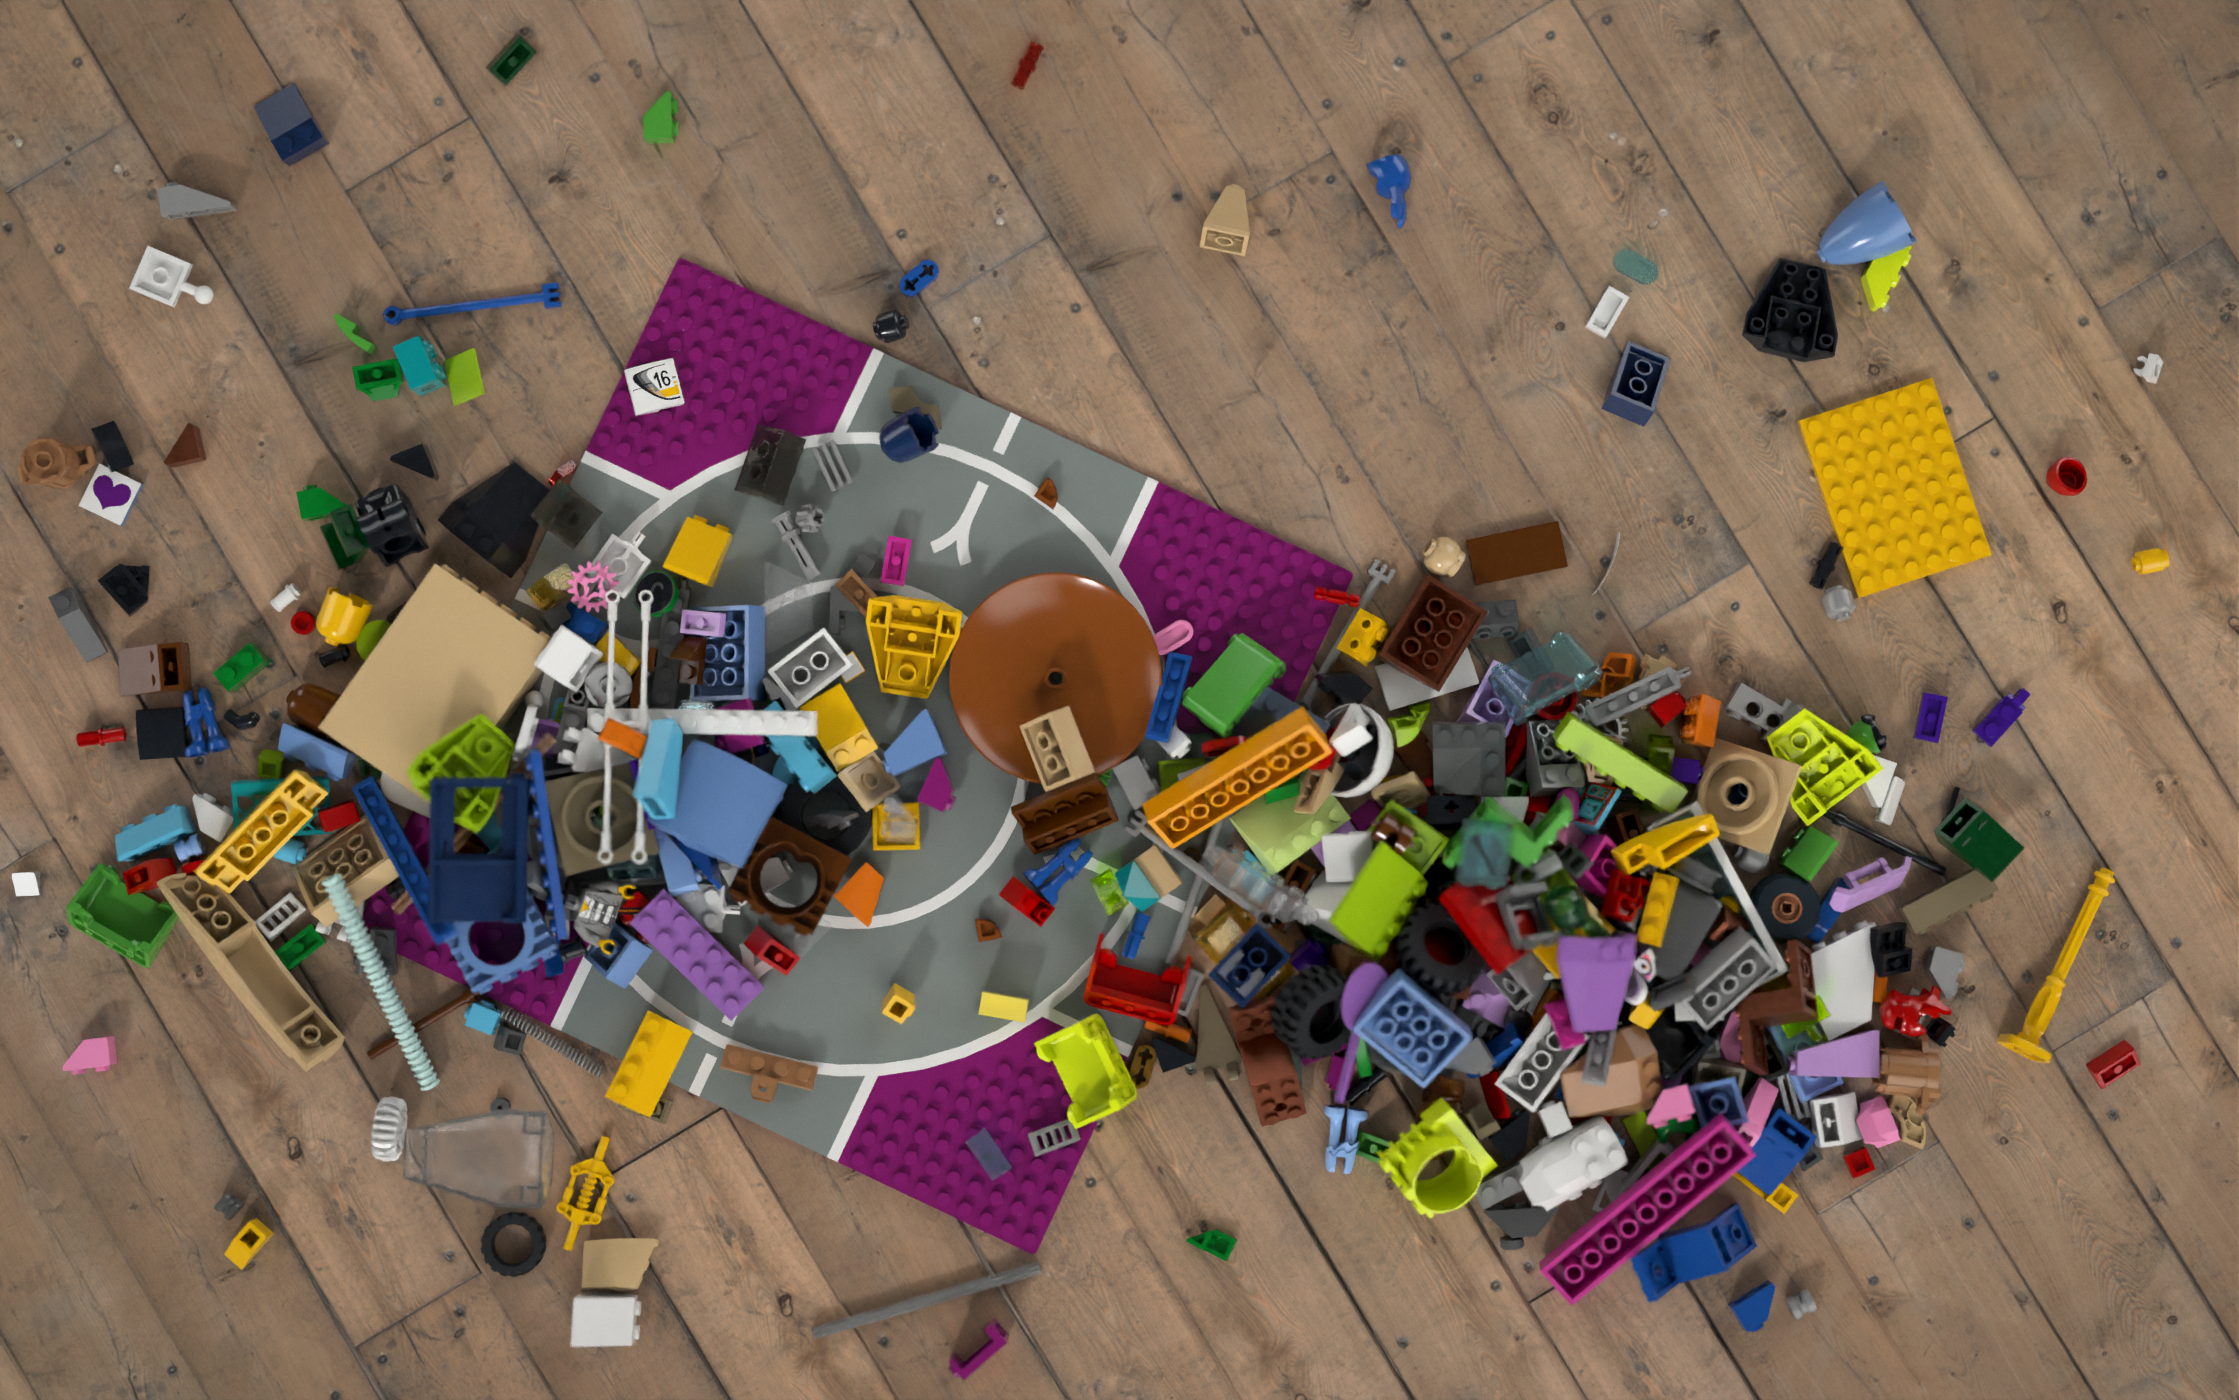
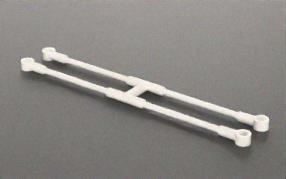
M609 590L605 595L608 603L609 643L607 704L605 705L604 725L608 717L614 720L615 621H617V604L620 602V595L616 590ZM643 590L639 594L641 621L643 624L641 700L638 708V721L618 722L647 735L648 622L650 621V609L654 598L649 590ZM611 594L617 595L614 601H610L608 598ZM643 595H650V599L648 601H643ZM604 742V747L606 748L603 832L601 833V850L598 853V859L603 864H609L613 860L610 845L611 832H609L611 751L613 746ZM642 756L641 759H639V771H640V767H641V763H642L643 756ZM639 801L635 850L632 853V859L637 864H643L647 860V854L644 851V807ZM608 852L610 854L608 860L601 859L603 853ZM641 852L644 854V857L638 861L635 859V855Z

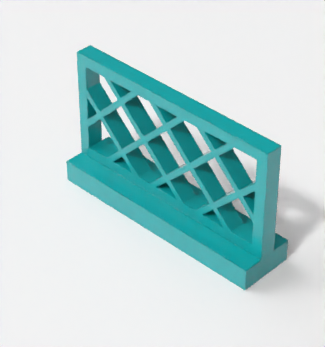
M311 777L327 789L328 795L325 797V802L319 808H314L316 810L314 815L293 836L332 834V831L325 833L322 829H316L310 824V821L317 815V810L330 807V782L328 777ZM286 778L232 781L234 831L238 828L239 823L249 816L248 813L256 805L259 806L261 804L260 801L265 795H270ZM261 795V796L258 798V800H257L255 797H253V796ZM238 796H248L255 803L245 812L238 806ZM238 811H240L243 814L240 819L238 817ZM306 826H308V827L311 828V829L303 830Z

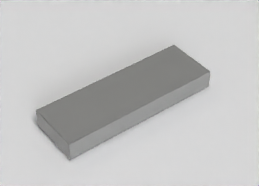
M1618 1021L1615 1030L1591 1031L1582 1083L1606 1087Z

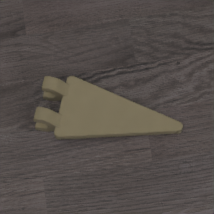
M1204 984L1201 986L1196 1070L1198 1072L1204 1071L1206 1085L1216 1084L1213 1069L1227 1067L1229 1081L1237 1080L1239 1077L1236 1065L1241 1064L1242 1059L1207 985Z

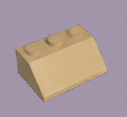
M1069 706L1049 712L1019 726L1045 792L1095 772Z

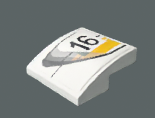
M673 358L624 370L636 416L684 404Z

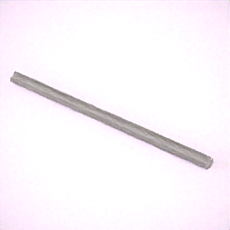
M1038 1261L1037 1264L1036 1262L1034 1264L1031 1263V1265L1029 1263V1266L1026 1264V1267L1023 1265V1268L1020 1266V1269L1019 1267L1017 1269L1014 1268V1270L1012 1268V1271L1009 1269V1272L1006 1270V1273L1003 1271V1274L1002 1272L1000 1274L997 1273V1275L995 1273V1276L992 1274V1277L989 1275V1278L986 1276V1279L985 1277L983 1279L980 1278V1280L978 1278V1281L975 1279V1282L972 1280V1283L969 1281V1284L966 1282V1285L965 1283L963 1285L960 1283L961 1286L958 1284V1287L955 1285V1288L952 1286V1289L946 1287V1290L943 1288V1291L942 1289L941 1292L938 1290V1293L935 1291V1294L929 1292V1295L926 1293V1296L925 1294L924 1297L921 1295V1298L919 1296L916 1298L915 1296V1299L913 1297L912 1300L909 1298V1301L908 1299L907 1302L904 1300V1303L902 1301L899 1303L898 1301V1304L895 1302V1305L892 1303V1306L889 1304V1307L884 1305V1308L881 1306V1309L878 1307V1310L875 1308V1311L872 1309V1312L867 1310V1313L864 1311V1314L861 1312V1315L858 1313V1316L855 1314V1317L850 1315V1318L847 1316V1319L844 1317V1320L841 1318V1321L838 1319V1322L833 1320V1323L830 1321V1324L827 1322V1325L824 1323V1326L821 1324V1327L816 1325V1328L813 1326L811 1332L814 1339H819L823 1336L837 1334L840 1331L854 1329L857 1326L868 1325V1323L871 1324L874 1321L885 1320V1318L899 1316V1314L902 1315L913 1310L916 1311V1309L919 1310L930 1305L933 1306L934 1304L967 1296L971 1293L985 1291L988 1288L999 1287V1285L1002 1286L1005 1283L1016 1282V1280L1019 1281L1022 1278H1030V1276L1033 1277L1036 1274H1041L1042 1270Z

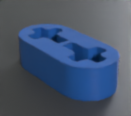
M924 260L906 274L899 284L902 294L906 297H915L933 283L939 275L936 263L931 260ZM925 266L928 268L934 267L931 277L927 274L922 279L920 278L924 273L923 268ZM916 279L919 280V281H918L917 283H915V285H914V287H915V290H914V291H911L910 289L907 290V291L905 290V288H906V284H905V283H906L907 281H909L910 283H912V282H914Z

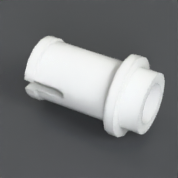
M293 583L286 585L280 594L270 600V603L278 612H281L292 601L299 600L301 591Z

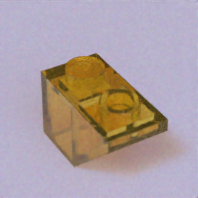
M565 563L543 576L525 592L541 610L547 611L568 593L567 589L573 587V585L567 582L568 579L574 580L575 577L571 574L573 570Z

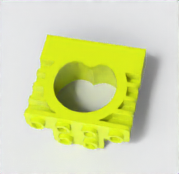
M1442 1097L1420 1114L1423 1121L1417 1126L1412 1123L1410 1125L1412 1130L1406 1135L1401 1132L1399 1134L1401 1139L1395 1144L1390 1141L1388 1143L1390 1148L1384 1153L1381 1150L1377 1152L1381 1158L1378 1161L1379 1165L1386 1173L1389 1171L1393 1173L1390 1175V1178L1398 1187L1402 1185L1399 1188L1400 1191L1410 1200L1411 1204L1421 1215L1426 1213L1429 1218L1434 1216L1433 1213L1448 1212L1465 1205L1476 1194L1481 1180L1498 1166ZM1454 1149V1156L1450 1165L1440 1175L1428 1180H1416L1421 1168L1427 1161L1443 1151Z

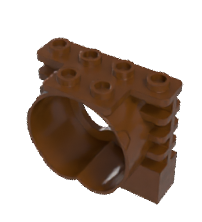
M771 816L744 866L736 874L728 892L731 893L730 898L743 904L744 900L747 901V904L751 905V911L761 916L765 913L772 916L771 921L782 927L786 924H791L795 926V932L806 937L807 934H814L853 858ZM787 851L792 854L795 861L799 863L808 862L815 867L817 873L815 891L806 902L799 906H779L770 901L762 890L760 881L762 868L766 861L778 852Z

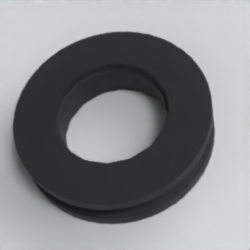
M834 771L837 776L818 792L829 790L838 793L845 798L850 810L858 812L859 817L851 820L852 825L848 826L841 835L826 840L817 838L808 832L802 815L805 803L816 793L810 790L806 792L798 782L799 778L788 789L783 799L781 821L845 855L852 853L868 835L872 821V809L866 812L838 777L840 772Z

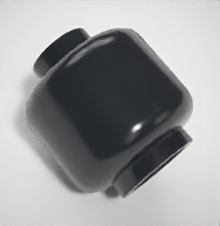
M898 310L878 314L876 321L873 322V330L877 339H881L885 343L905 338L906 329L909 328V321L906 315H902Z

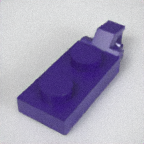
M2023 688L2019 689L2014 696L2009 693L2007 696L2002 697L1972 732L1989 747H1992L2023 713L2022 711L2026 708L2023 703L2031 694Z

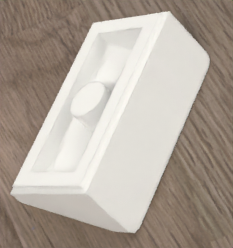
M1896 776L1892 777L1882 808H1877L1874 821L1888 826L1892 824L1905 781Z

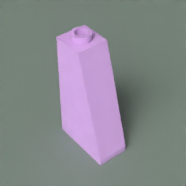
M1865 1030L1790 1051L1786 1061L1789 1076L1879 1078V1030Z

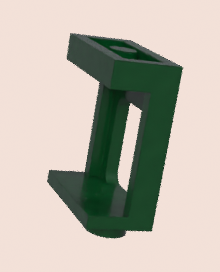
M353 505L330 511L328 515L331 523L320 526V529L338 570L360 563L370 548L358 524L357 514Z

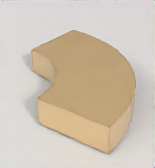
M1891 1095L1888 1107L1899 1122L1901 1130L1900 1141L1923 1150L1926 1140V1124L1923 1116L1915 1112L1916 1102L1908 1096Z

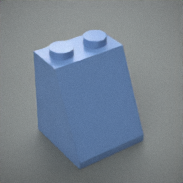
M928 709L921 711L884 752L885 759L882 762L887 773L898 776L933 761L936 757L939 758L948 754Z

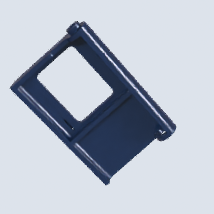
M509 773V777L431 778L429 923L473 921L527 922L528 778H524V773ZM499 787L502 789V851L500 853L456 854L454 852V791L456 788Z

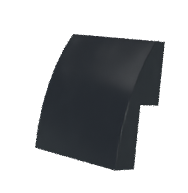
M184 706L136 710V733L140 760L186 757L185 748L188 744L185 731L188 727L184 719Z
M1898 921L1870 928L1871 955L1878 977L1884 978L1911 971L1913 948L1905 946L1907 923Z

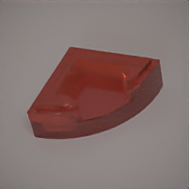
M573 460L564 464L554 472L548 483L553 488H556L563 482L562 479L566 475L572 474L576 470L577 464Z

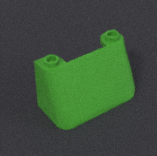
M1244 633L1240 635L1234 634L1227 643L1229 647L1193 688H1187L1182 695L1184 699L1182 706L1220 738L1230 737L1233 734L1231 730L1235 724L1238 725L1240 723V718L1263 691L1274 683L1273 677L1280 679L1287 671L1285 663L1280 658Z
M99 863L66 906L68 921L82 933L140 966L150 968L179 917L168 901L163 900L161 903H158L142 893L128 895L126 884L121 882V878L118 875L119 871L111 865L105 866Z

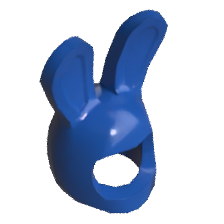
M1389 155L1367 163L1366 167L1368 172L1378 180L1375 188L1378 195L1386 199H1392L1391 216L1393 219L1398 218L1397 228H1402L1407 217L1404 194L1410 187L1411 173L1407 160L1403 156Z

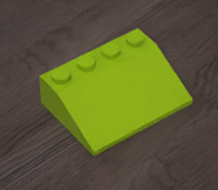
M1380 841L1328 920L1357 952L1378 962L1381 956L1386 953L1395 935L1399 933L1406 918L1413 912L1414 906L1420 897L1426 892L1429 883L1420 872L1384 842Z

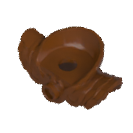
M1437 1075L1435 1081L1428 1088L1423 1089L1421 1098L1423 1104L1417 1110L1415 1125L1417 1126L1423 1121L1420 1114L1441 1097L1461 1120L1463 1116L1461 1098L1464 1094L1466 1082L1462 1079ZM1445 1151L1435 1155L1430 1160L1439 1159V1157L1444 1155Z

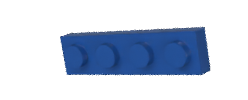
M1169 652L1162 675V686H1159L1146 729V739L1169 743L1192 665V656Z

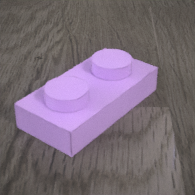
M682 609L680 633L724 637L726 614Z

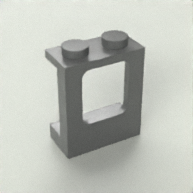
M1545 881L1509 886L1495 895L1514 949L1525 947V950L1528 951L1537 948L1539 945H1542L1543 948L1550 947L1557 943L1556 939L1559 936L1564 935L1563 930L1552 932L1539 895L1548 890ZM1527 909L1531 912L1538 934L1522 939L1513 916V911Z

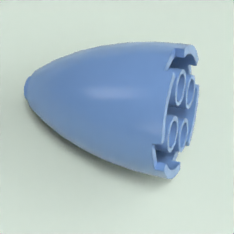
M1883 181L1859 195L1832 221L1818 243L1820 249L1816 250L1822 262L1828 261L1830 265L1868 262L1896 253L1917 242L1911 234L1912 230L1896 201L1889 194V190Z

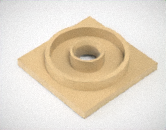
M1715 738L1714 748H1711L1703 767L1702 778L1698 780L1690 804L1698 801L1704 814H1713L1720 833L1717 838L1769 855L1802 766ZM1738 783L1745 784L1748 788L1747 799L1739 805L1731 804L1728 799L1731 788ZM1687 812L1684 819L1691 818V813Z

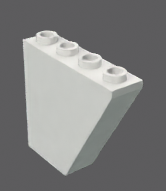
M1863 920L1853 925L1854 930L1848 933L1845 930L1832 936L1834 940L1826 944L1824 941H1821L1811 946L1819 1019H1816L1815 1022L1824 1040L1830 1041L1871 1020L1875 968L1870 948V928L1877 926L1875 922L1867 923L1866 920ZM1786 963L1790 971V963Z

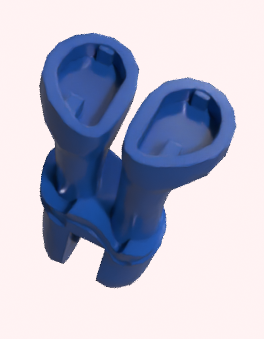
M206 687L198 689L200 700L198 705H196L191 691L183 693L184 719L186 720V726L190 727L192 743L185 748L186 758L210 754L209 752L216 753L230 748L228 739L223 738L219 731L214 713L216 711L211 692ZM203 720H205L209 738L208 746L201 727Z
M1079 838L1064 844L1062 848L1058 849V853L1041 868H1029L1023 872L1026 879L1037 889L1063 864V870L1039 890V893L1052 906L1058 901V891L1070 878L1073 880L1075 876H1078L1079 872L1093 856L1090 849L1081 854L1076 861L1070 855L1082 843V840Z

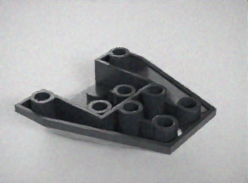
M1780 258L1745 315L1742 336L1759 352L1801 362L1834 357L1838 331L1826 269Z

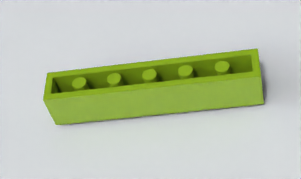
M1567 712L1552 734L1557 741L1555 743L1557 747L1565 752L1571 750L1576 753L1575 758L1584 764L1590 762L1595 765L1594 769L1603 776L1609 774L1614 777L1613 781L1624 789L1626 786L1633 789L1632 793L1643 801L1645 798L1652 801L1651 805L1662 813L1666 810L1672 814L1688 792L1682 783L1570 712Z

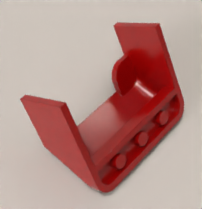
M1100 933L1083 996L1084 1002L1092 1007L1161 1025L1173 1024L1185 989L1192 956H1187L1184 969L1176 966L1168 967L1163 970L1161 976L1116 964L1117 955L1110 949L1101 948L1104 933Z

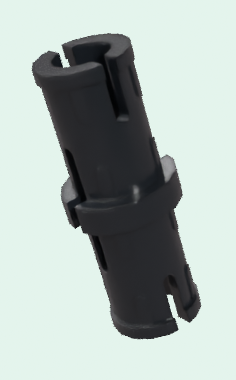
M1834 542L1829 543L1824 556L1817 562L1818 567L1809 582L1810 585L1823 590L1830 573L1834 572L1836 568L1834 565L1843 550L1842 546Z
M1376 1066L1371 1071L1372 1075L1357 1079L1358 1082L1346 1091L1345 1099L1351 1107L1367 1093L1373 1092L1372 1089L1388 1077L1379 1066Z

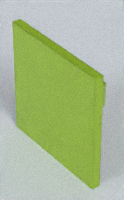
M475 348L444 360L454 406L485 394Z

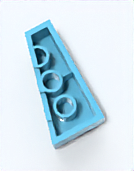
M774 701L763 711L785 710L777 701ZM766 735L771 741L769 744L776 755L781 753L786 760L784 765L792 774L796 772L800 778L798 782L806 792L810 790L813 793H817L837 776L806 736Z

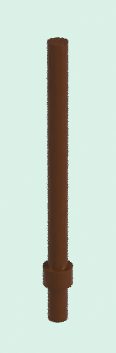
M471 987L462 991V995L412 1024L411 1026L415 1027L414 1032L421 1031L465 1003L470 1004L477 1000V996L480 995L479 991L472 993ZM392 1036L367 1051L369 1058L372 1060L396 1046L399 1038Z

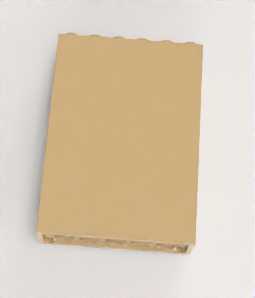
M434 564L318 727L428 804L430 802L414 789L406 769L422 750L480 713L502 730L543 671L535 666L534 663L552 639L543 631L537 634L535 632L537 627L521 617L518 621L516 619L518 614L502 604L498 607L496 605L498 601L486 592L482 591L479 594L477 592L479 588L464 577L461 581L457 579L459 574L445 564L442 567Z

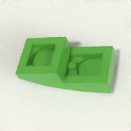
M335 313L333 318L343 333L360 348L373 355L377 347L357 336L361 327Z

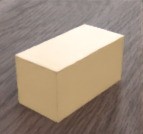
M1214 894L1195 916L1206 926L1226 904Z

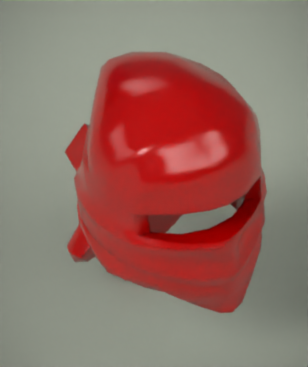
M1936 985L1932 986L1930 992L1923 988L1919 996L1900 993L1898 990L1892 989L1885 996L1879 1007L1880 1020L1886 1028L1896 1029L1900 1031V1034L1913 1037L1922 1036L1927 1030L1919 1023L1921 1016L1929 1014L1935 1019L1940 1017V1013L1950 1015L1952 1010L1942 1003L1940 999L1941 989Z

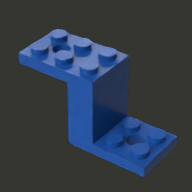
M1739 1203L1728 1206L1710 1221L1662 1234L1632 1256L1630 1260L1633 1270L1636 1272L1642 1285V1291L1650 1303L1659 1300L1680 1283L1727 1271L1756 1248L1757 1245Z

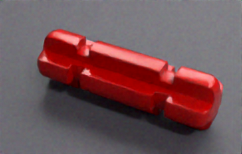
M1316 587L1314 592V599L1323 601L1325 599L1326 602L1340 605L1348 604V606L1355 608L1360 603V596L1351 593V595H1348L1347 592L1333 589L1326 590L1323 587Z

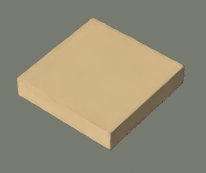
M874 751L852 763L838 774V777L866 812L901 787L891 773H887L883 762Z
M1414 771L1380 784L1371 790L1373 798L1382 809H1384L1390 799H1393L1404 808L1413 809L1426 804L1427 797H1432L1429 790Z

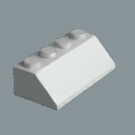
M1546 1013L1495 1085L1531 1112H1536L1561 1079L1560 1073L1572 1064L1589 1041L1591 1033L1588 1031L1582 1032L1586 1040L1584 1044L1562 1051Z

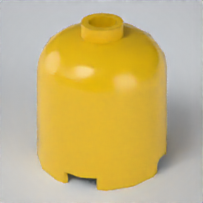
M329 587L316 619V628L321 635L326 637L324 641L328 644L338 646L339 643H353L359 637L374 605L368 604V600L349 592L348 596L338 593L339 588Z

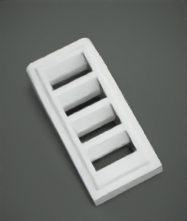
M290 891L254 922L259 931L271 942L294 922L306 908ZM288 901L297 909L294 913L286 905ZM283 908L289 917L285 919L278 911L279 909ZM275 914L282 923L278 925L271 917ZM266 921L273 926L274 929L272 931L264 925Z

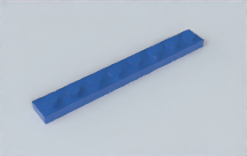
M537 748L528 750V757H525L526 770L531 771L532 780H528L530 794H534L535 803L532 804L534 818L538 817L539 827H535L537 841H541L542 850H539V859L541 864H545L546 873L542 874L544 888L548 887L549 896L545 897L547 910L552 911L553 919L549 920L551 934L555 933L558 940L566 939L568 935L541 753Z
M371 775L352 787L434 942L439 945L459 931L454 922L429 923V876L376 778Z

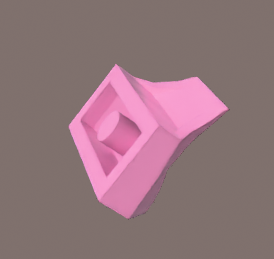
M1882 1095L1858 1103L1860 1112L1855 1120L1866 1144H1873L1876 1148H1880L1900 1140L1897 1126Z

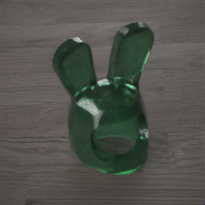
M1558 886L1550 890L1545 896L1544 909L1558 931L1563 930V936H1576L1575 930L1578 928H1582L1588 938L1609 936L1607 929L1591 917L1586 899L1582 891L1576 886ZM1566 895L1565 897L1556 900L1558 897Z

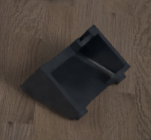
M1656 975L1650 982L1646 980L1649 992L1650 989L1664 984ZM1625 999L1619 1014L1617 1030L1633 1024L1629 1020L1631 1003ZM1675 1004L1665 1007L1651 1028L1645 1029L1657 1051L1658 1062L1661 1067L1660 1074L1666 1080L1670 1081L1672 1079L1674 1082L1718 1040V1037L1711 1029L1706 1031L1697 1021H1675Z

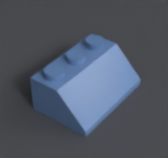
M283 723L278 750L284 752L283 757L294 762L297 759L306 762L305 767L316 772L318 769L326 771L325 776L339 782L340 778L348 779L359 755L328 739L324 740L298 725Z

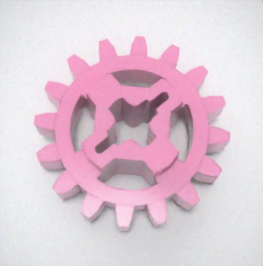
M587 561L586 568L579 564L578 568L580 571L578 573L575 571L571 572L575 577L574 580L568 579L567 581L573 585L572 588L567 589L568 593H574L571 601L578 600L577 607L579 609L585 605L586 612H589L591 607H594L596 612H599V606L608 609L605 599L607 591L603 588L602 582L606 577L609 582V590H616L614 586L618 585L619 581L612 580L616 575L615 572L608 573V565L604 566L603 569L600 568L599 561L596 562L595 566H592L590 561ZM589 571L598 572L595 576L591 577L583 575ZM598 580L597 586L599 590L588 592L589 587L587 584ZM578 582L583 585L584 589L581 596L577 591ZM612 594L608 598L610 601H614ZM599 596L602 598L598 602H588L592 597Z

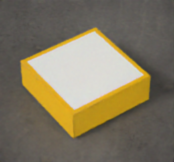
M854 651L846 655L853 666L841 674L846 684L866 672Z

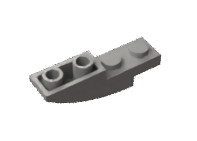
M585 681L577 692L568 688L564 702V712L552 752L555 756H558L559 752L562 753L564 749L573 753L576 751L577 743L562 740L565 730L568 731L569 727L579 731L587 728V708H592L593 703L587 697Z

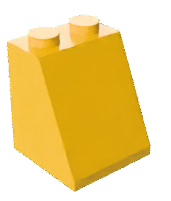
M694 515V518L687 516L663 567L673 573L713 588L733 535L728 533L729 528L716 523V526L713 527L707 524L708 520L697 515Z

